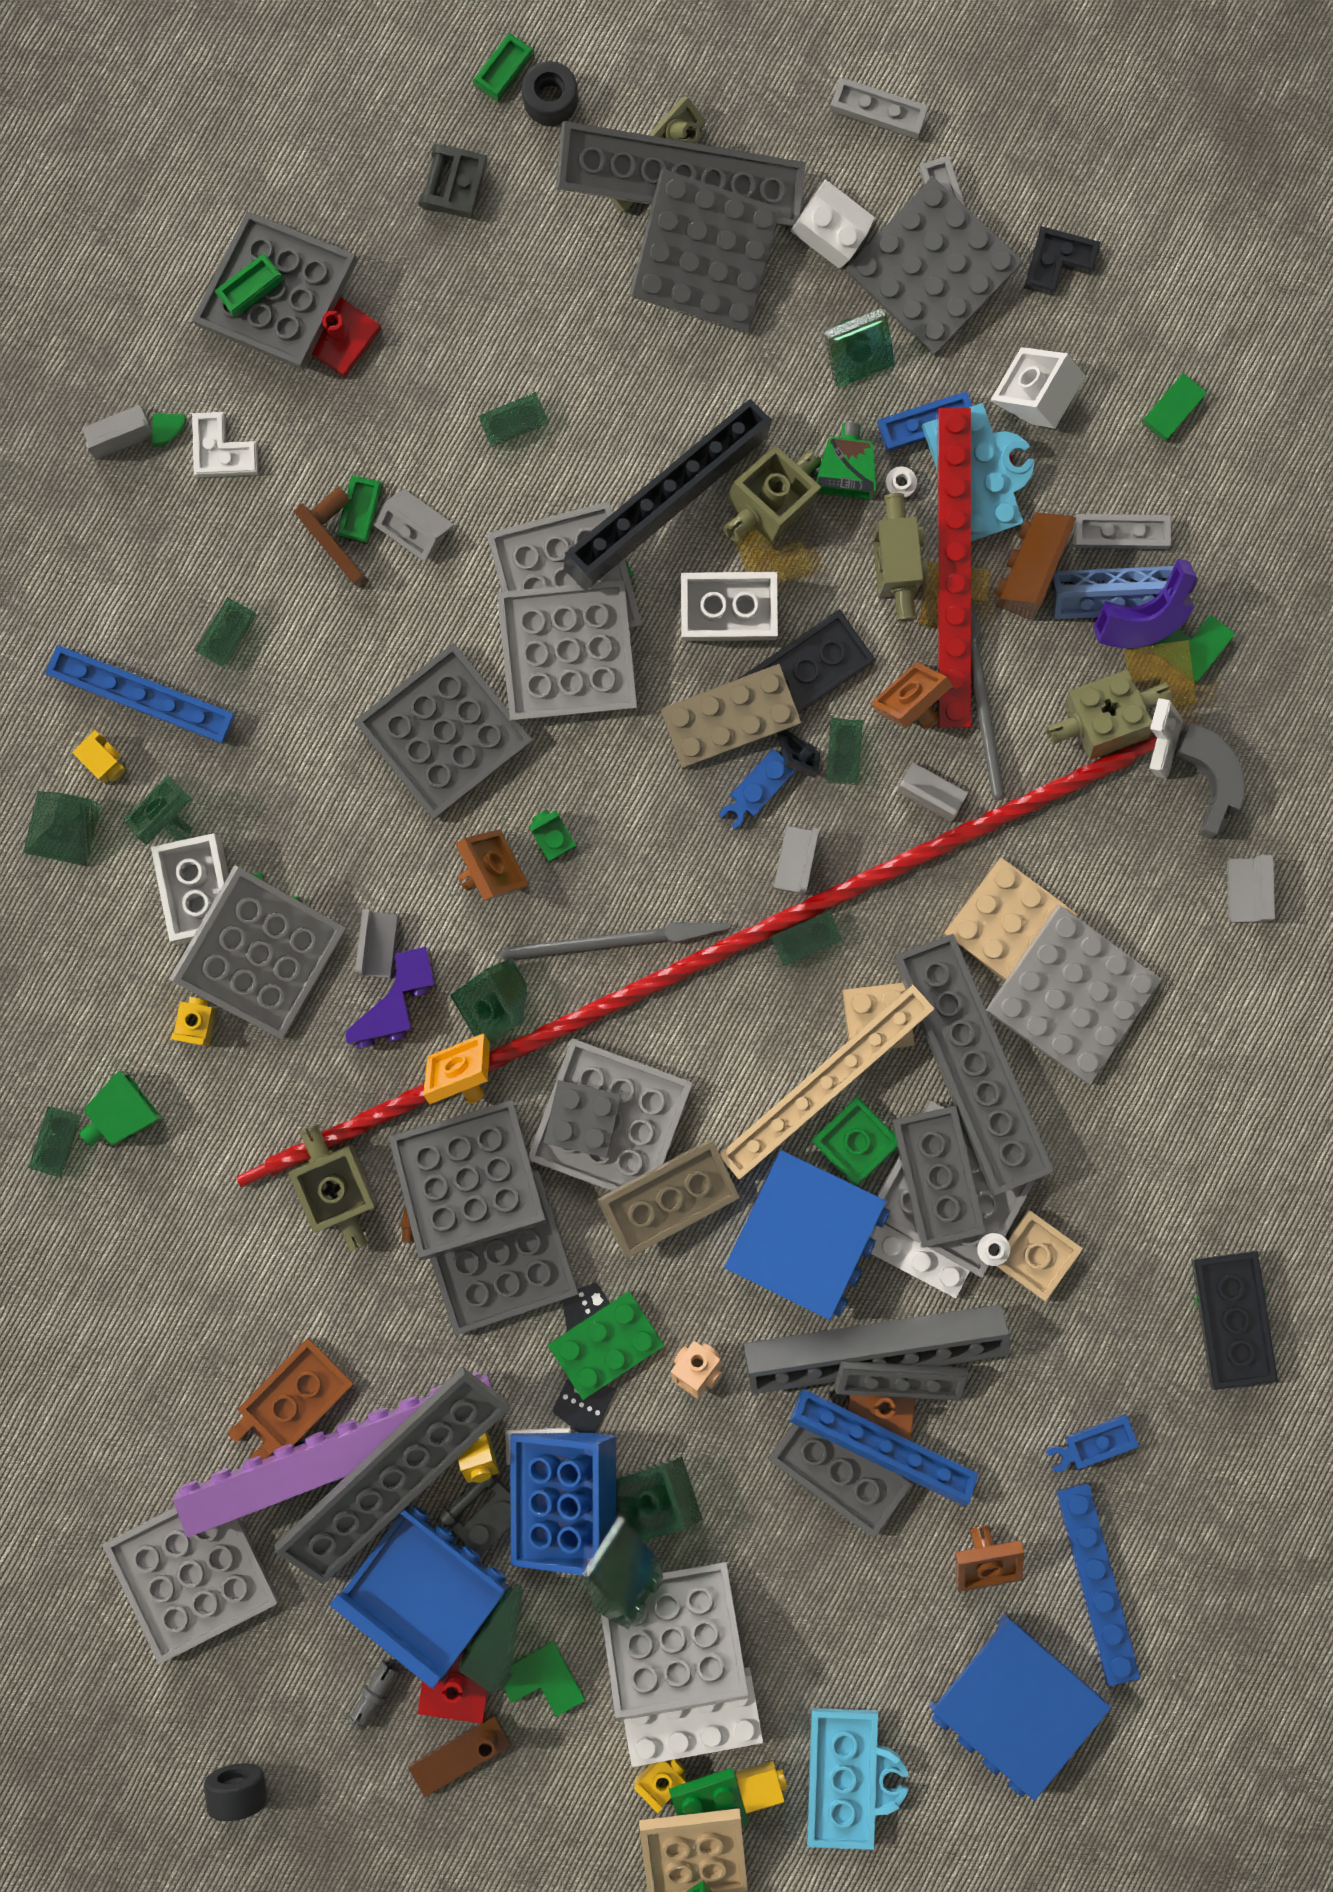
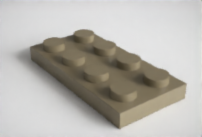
M780 664L660 708L682 769L802 725Z
M709 1139L598 1198L597 1201L623 1256L628 1259L740 1197L714 1141Z

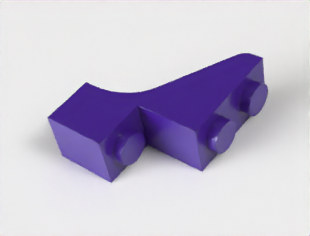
M427 947L394 954L397 971L395 983L391 991L346 1031L347 1044H356L357 1049L375 1046L376 1039L387 1037L388 1042L399 1041L407 1038L406 1033L414 1031L406 994L411 993L412 998L431 994L430 988L437 987L430 952Z

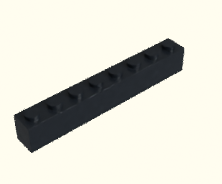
M751 399L746 401L565 552L564 570L587 591L766 440L772 419Z

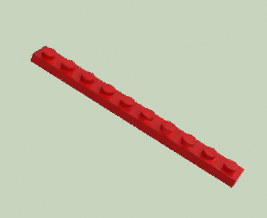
M939 408L937 410L938 673L946 676L953 687L938 699V728H970L971 408Z

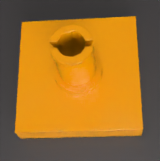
M484 1033L427 1056L423 1096L429 1104L460 1092L469 1104L479 1101L484 1096V1089L479 1084L488 1081L490 1041Z

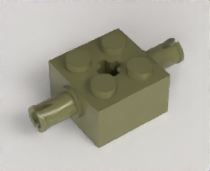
M774 445L733 482L726 502L739 514L723 527L726 536L729 537L734 532L735 534L730 540L738 542L748 530L755 527L771 543L775 541L813 505L821 486L809 475L820 467L821 460L819 456L816 455L810 460V457L815 452L807 450L800 459L794 462Z
M892 493L884 496L887 519L878 520L872 537L878 599L895 597L896 620L900 623L917 620L914 595L917 594L920 585L924 584V577H927L928 573L926 558H921L920 554L921 546H924L923 527H918L917 517L906 518L904 494Z
M1128 669L1068 691L1065 708L1070 718L1047 725V737H1052L1049 741L1052 745H1056L1061 741L1079 736L1089 760L1149 739L1152 724L1147 710L1157 706L1158 698L1172 702L1171 690L1166 691L1169 686L1164 682L1140 692L1137 690Z
M318 1124L300 1131L299 1134L311 1159L308 1160L309 1163L292 1169L288 1174L313 1233L335 1224L336 1226L339 1225L349 1252L357 1250L358 1246L361 1248L369 1244L357 1217L360 1216V1213L374 1208L378 1202L354 1145L351 1144L333 1152L328 1150ZM330 1180L341 1187L337 1192V1196L333 1191L328 1193L326 1187L330 1185Z

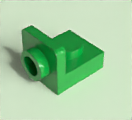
M545 810L532 818L533 823L529 825V829L549 863L577 847L556 810L551 813Z

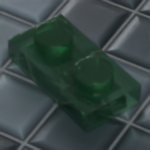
M536 392L478 416L491 448L548 424V419Z
M227 597L195 652L225 669L257 616L256 613Z
M831 718L825 783L858 784L863 720Z
M830 911L771 936L783 967L843 941Z
M48 1106L28 1168L52 1176L62 1177L82 1115Z

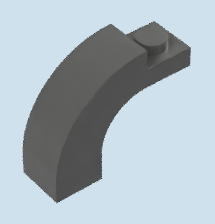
M1190 723L1183 729L1174 758L1195 766L1208 780L1211 798L1198 834L1210 839L1217 835L1218 832L1222 833L1229 819V815H1226L1225 812L1234 814L1241 809L1244 797V777L1240 763L1229 745L1212 731Z

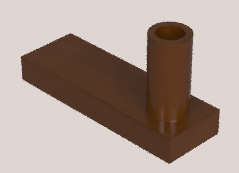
M338 486L312 510L302 503L293 512L351 582L361 588L370 580L324 526L327 521L351 501L348 495Z
M496 1714L485 1719L483 1724L475 1725L411 1763L408 1769L423 1796L426 1797L511 1746V1741Z

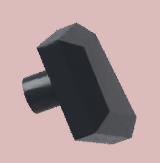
M787 730L778 733L777 736L786 766L815 778L818 774L820 752L813 745L805 743Z

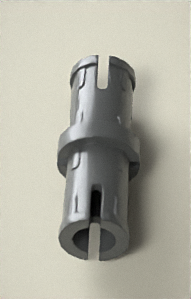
M382 1660L369 1685H365L362 1688V1696L347 1718L348 1722L353 1725L362 1714L356 1728L365 1730L377 1707L384 1704L386 1692L400 1673V1670L393 1666L385 1677V1673L391 1663Z

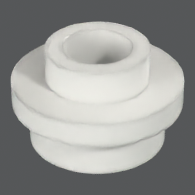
M896 467L888 473L885 486L889 494L903 493L904 497L907 498L915 491L917 478L909 468ZM903 477L906 479L907 484L899 486L896 483V479Z
M989 1233L979 1240L977 1253L985 1264L998 1266L1008 1259L1010 1245L1004 1236L997 1233ZM993 1243L998 1244L1000 1248L999 1253L995 1256L990 1255L988 1251L989 1246Z

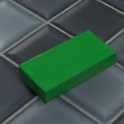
M508 33L475 76L473 85L496 102H499L534 56V49L511 33Z
M263 253L217 288L215 293L236 318L285 279L266 254Z
M1182 373L1141 423L1166 442L1207 392Z
M351 475L347 495L351 501L342 510L336 533L338 538L363 544L369 543L383 488L381 481Z

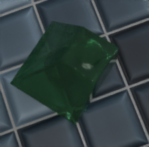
M38 791L23 853L86 867L101 805L88 798L57 792Z
M510 958L485 969L450 996L473 1036L476 1037L484 1033L490 1041V1045H492L523 1023L528 985L513 959Z

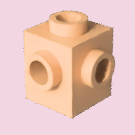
M693 1341L689 1348L683 1347L674 1360L676 1365L671 1370L672 1381L699 1399L707 1387L712 1389L722 1376L720 1371L721 1360L718 1358L719 1353L708 1344L704 1343L701 1346Z

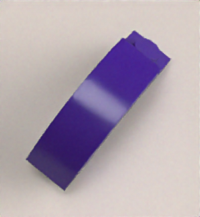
M1178 558L1163 590L1148 603L1139 606H1123L1105 601L1093 626L1098 643L1116 648H1138L1156 643L1180 628L1195 608L1189 594L1193 592L1196 586L1197 577L1190 561Z

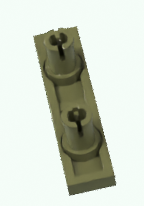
M682 97L649 135L695 143L700 137V128L706 120L688 97ZM610 198L615 206L624 212L634 203Z

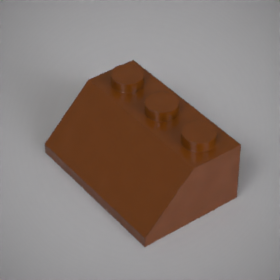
M1036 512L1031 521H1024L1018 534V538L1023 539L1019 550L1013 548L1006 564L1011 570L1007 579L1001 577L994 595L999 596L996 604L997 607L1028 620L1032 619L1044 600L1077 518L1069 515Z

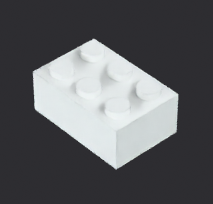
M777 572L681 573V641L777 639Z
M214 833L151 847L169 941L174 944L180 945L191 942L229 876L222 839Z

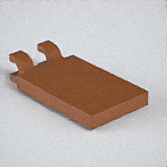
M307 1338L237 1409L244 1417L227 1434L235 1442H238L251 1429L264 1443L250 1457L261 1456L262 1460L268 1458L274 1450L284 1445L292 1444L294 1446L354 1383Z

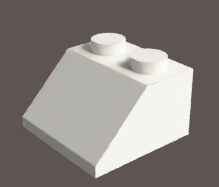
M825 179L790 232L840 269L851 259L867 235L875 217Z
M1021 347L991 401L1032 425L1055 429L1086 375L1067 353Z

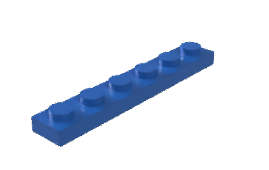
M60 645L56 646L45 672L51 678L223 745L236 716L234 713Z
M803 1389L799 1393L789 1422L964 1507L970 1503L978 1473L812 1392Z
M1086 1482L1055 1490L1106 1684L1110 1687L1140 1679L1090 1486Z

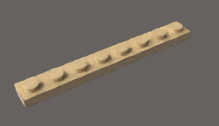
M912 985L721 1152L722 1160L737 1178L741 1180L935 1010L934 1007Z

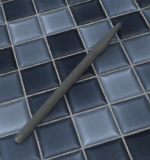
M971 602V678L991 793L994 800L1000 801L1004 798L1005 793L978 644L981 629Z
M674 922L667 925L666 928L505 947L500 951V956L504 960L666 940L677 944L730 930L731 924Z

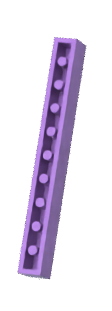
M479 1372L472 1373L492 1389L487 1374L480 1376ZM441 1386L430 1390L431 1395L418 1400L417 1396L404 1399L399 1402L400 1407L388 1412L386 1408L373 1411L367 1415L368 1419L356 1423L355 1420L344 1422L336 1427V1432L324 1435V1432L313 1434L305 1439L306 1443L293 1448L292 1444L284 1445L274 1450V1455L263 1460L261 1456L248 1459L242 1463V1468L230 1472L229 1468L219 1470L210 1475L211 1480L198 1484V1481L194 1480L178 1488L179 1492L175 1493L173 1503L186 1538L346 1477Z

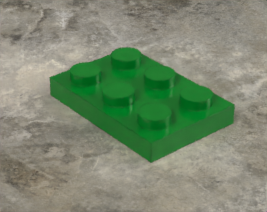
M627 1291L550 1342L547 1346L582 1400H584L658 1351L664 1344L630 1291Z

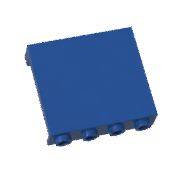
M780 1150L724 1268L833 1321L835 1315L841 1317L848 1303V1299L844 1298L849 1285L852 1287L856 1286L863 1271L858 1266L863 1256L869 1258L877 1241L872 1236L877 1226L884 1227L891 1210L886 1209L888 1205L886 1200Z
M413 1505L412 1508L407 1506L400 1512L343 1592L336 1595L330 1606L433 1689L446 1676L510 1586L504 1582L506 1580L504 1574L492 1566L489 1569L478 1561L480 1556L468 1546H464L462 1549L452 1541L455 1537L450 1531L440 1525L437 1528L427 1521L429 1518L428 1514L421 1508Z
M1004 1613L996 1622L999 1626L996 1632L935 1704L931 1701L929 1706L934 1713L931 1718L945 1731H948L949 1728L953 1729L959 1735L957 1741L970 1753L977 1750L985 1757L982 1763L995 1775L1002 1772L1010 1779L1007 1784L1014 1792L1022 1798L1027 1794L1035 1801L1111 1707L1100 1695Z

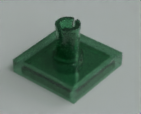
M883 308L853 320L845 319L838 326L824 331L833 381L838 388L895 365L888 318Z
M167 775L124 819V822L146 846L163 828L176 841L184 840L186 838L177 828H180L185 834L189 835L192 827L177 814L192 798L177 782Z

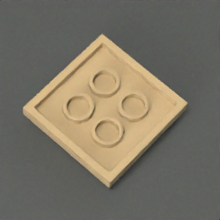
M1000 857L943 935L954 934L960 948L1006 981L1056 906L1064 907L1075 916L1078 914Z
M740 1809L639 1820L648 1892H686L702 1880L707 1883L712 1892H748Z

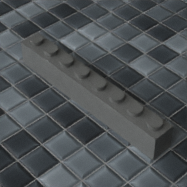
M999 1304L907 1319L888 1320L867 1325H855L834 1330H822L768 1340H757L744 1343V1351L751 1394L835 1382L841 1361L943 1366L1009 1356L1010 1333L1002 1306Z

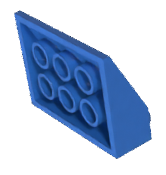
M594 1433L511 1434V1566L600 1577L616 1568V1436Z

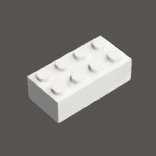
M750 1667L744 1668L749 1694L747 1699L624 1720L632 1767L763 1743Z

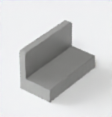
M141 405L82 428L87 440L85 443L86 447L96 460L152 438V430Z
M402 489L385 501L374 526L425 562L431 558L439 539L451 530L453 523L413 494Z
M914 762L910 765L896 790L898 793L950 822L957 816L958 810L968 792Z
M786 825L773 889L805 895L819 833L818 828L813 827L812 830H806Z
M1260 855L1254 859H1229L1227 861L1229 922H1269L1274 920L1273 855Z
M370 909L362 910L355 973L362 976L392 979L399 920L398 914L372 912Z

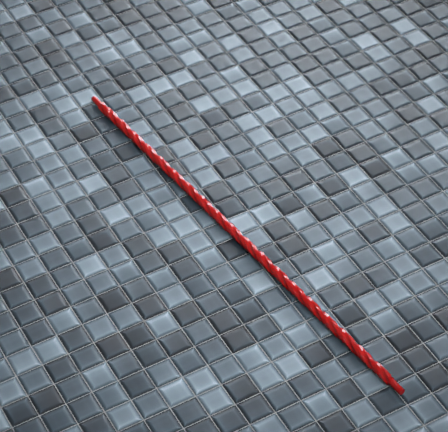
M1154 735L1130 748L1128 746L1115 751L1111 755L1099 758L1076 769L1065 777L1053 780L1021 798L1012 800L985 813L978 819L966 822L941 834L934 840L922 843L899 854L888 862L876 865L850 878L845 883L835 885L806 899L801 904L789 907L764 919L755 926L743 929L720 940L709 948L697 951L671 964L666 969L656 971L627 985L620 991L610 993L583 1006L576 1012L564 1015L545 1024L531 1034L518 1037L489 1052L488 1073L508 1064L516 1058L525 1056L552 1043L559 1037L571 1034L590 1025L605 1015L617 1012L638 1002L651 993L663 990L689 977L694 972L717 964L731 957L739 950L750 948L775 936L783 929L796 926L817 916L829 907L844 903L866 892L873 886L883 884L910 871L919 864L929 862L950 852L962 843L975 840L999 828L1006 822L1016 820L1043 807L1052 800L1062 798L1081 789L1095 779L1103 778L1127 767L1134 762V759L1154 750L1157 737ZM425 1083L402 1093L395 1099L383 1102L358 1114L350 1121L337 1124L321 1132L327 1148L330 1149L335 1145L355 1138L378 1124L390 1121L427 1102L423 1096ZM300 1143L265 1159L264 1164L237 1176L236 1179L239 1186L243 1188L270 1174L272 1177L276 1176L285 1169L301 1164L311 1158L305 1144Z

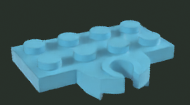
M983 403L969 407L971 408V542L1024 523L1014 492L1026 485L1032 476L1034 459L1026 460L1021 467H1016L1010 462L1009 455L1012 450L1023 452L1030 446L1017 434L1007 431L993 433ZM937 419L924 423L922 428L938 472Z
M811 1708L807 1822L808 1847L874 1850L875 1816L888 1815L898 1810L908 1792L906 1785L900 1784L895 1788H888L883 1784V1778L887 1773L895 1772L901 1777L909 1775L905 1764L897 1753L889 1747L877 1745V1710Z

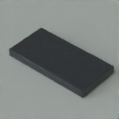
M839 609L738 679L780 664L799 715L875 663L876 659Z
M1258 1251L1191 1259L1211 1389L1220 1390L1278 1382Z

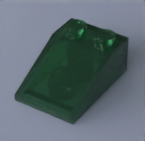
M682 1456L616 1477L617 1548L681 1531L703 1520Z
M620 1517L617 1518L583 1572L594 1610L626 1629L630 1628L633 1621L638 1622L646 1608L645 1601L650 1593L654 1594L657 1592L663 1581L660 1561L628 1523Z
M514 1580L457 1665L461 1673L491 1694L494 1693L496 1688L502 1691L513 1674L509 1668L513 1660L522 1586Z

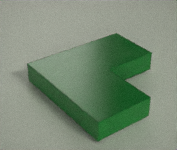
M1209 615L1191 638L1177 629L1168 637L1145 647L1193 684H1196L1235 633L1212 615Z
M555 1640L550 1641L496 1672L511 1704L539 1688L544 1693L556 1717L585 1701V1697Z

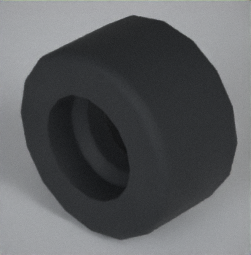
M545 61L534 65L527 71L522 82V98L525 110L533 121L545 126H556L573 116L578 104V87L574 74L565 65L559 62ZM554 86L561 89L562 96L550 102L540 99L538 92L544 87Z
M240 1763L224 1766L213 1771L205 1779L206 1809L209 1816L219 1821L245 1819L260 1812L266 1805L267 1794L264 1772L254 1764Z

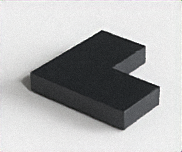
M1041 226L1024 288L1054 296L1062 267L1091 275L1101 242Z

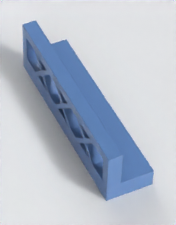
M1174 566L1055 571L1051 580L1054 591L1052 611L1054 619L1098 617L1105 601L1123 606H1139L1148 603L1159 595L1167 582L1156 578H1169ZM1126 579H1134L1139 582H1128ZM1094 581H1104L1107 584H1098ZM1061 582H1072L1076 585L1062 586Z

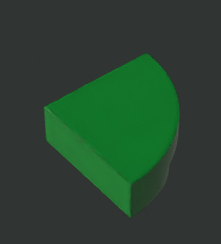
M153 413L151 439L153 447L167 445L169 441L173 440L183 431L187 420L185 414Z

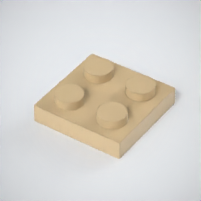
M903 983L842 990L848 1041L906 991ZM913 1029L891 1049L915 1046Z
M1028 1210L1007 1239L1010 1245L1008 1259L996 1267L1046 1302L1083 1248Z

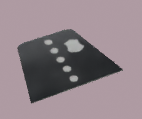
M597 1283L578 1289V1295L562 1300L567 1331L610 1303Z
M568 1378L553 1407V1413L578 1433L595 1434L616 1389L604 1386L582 1400Z

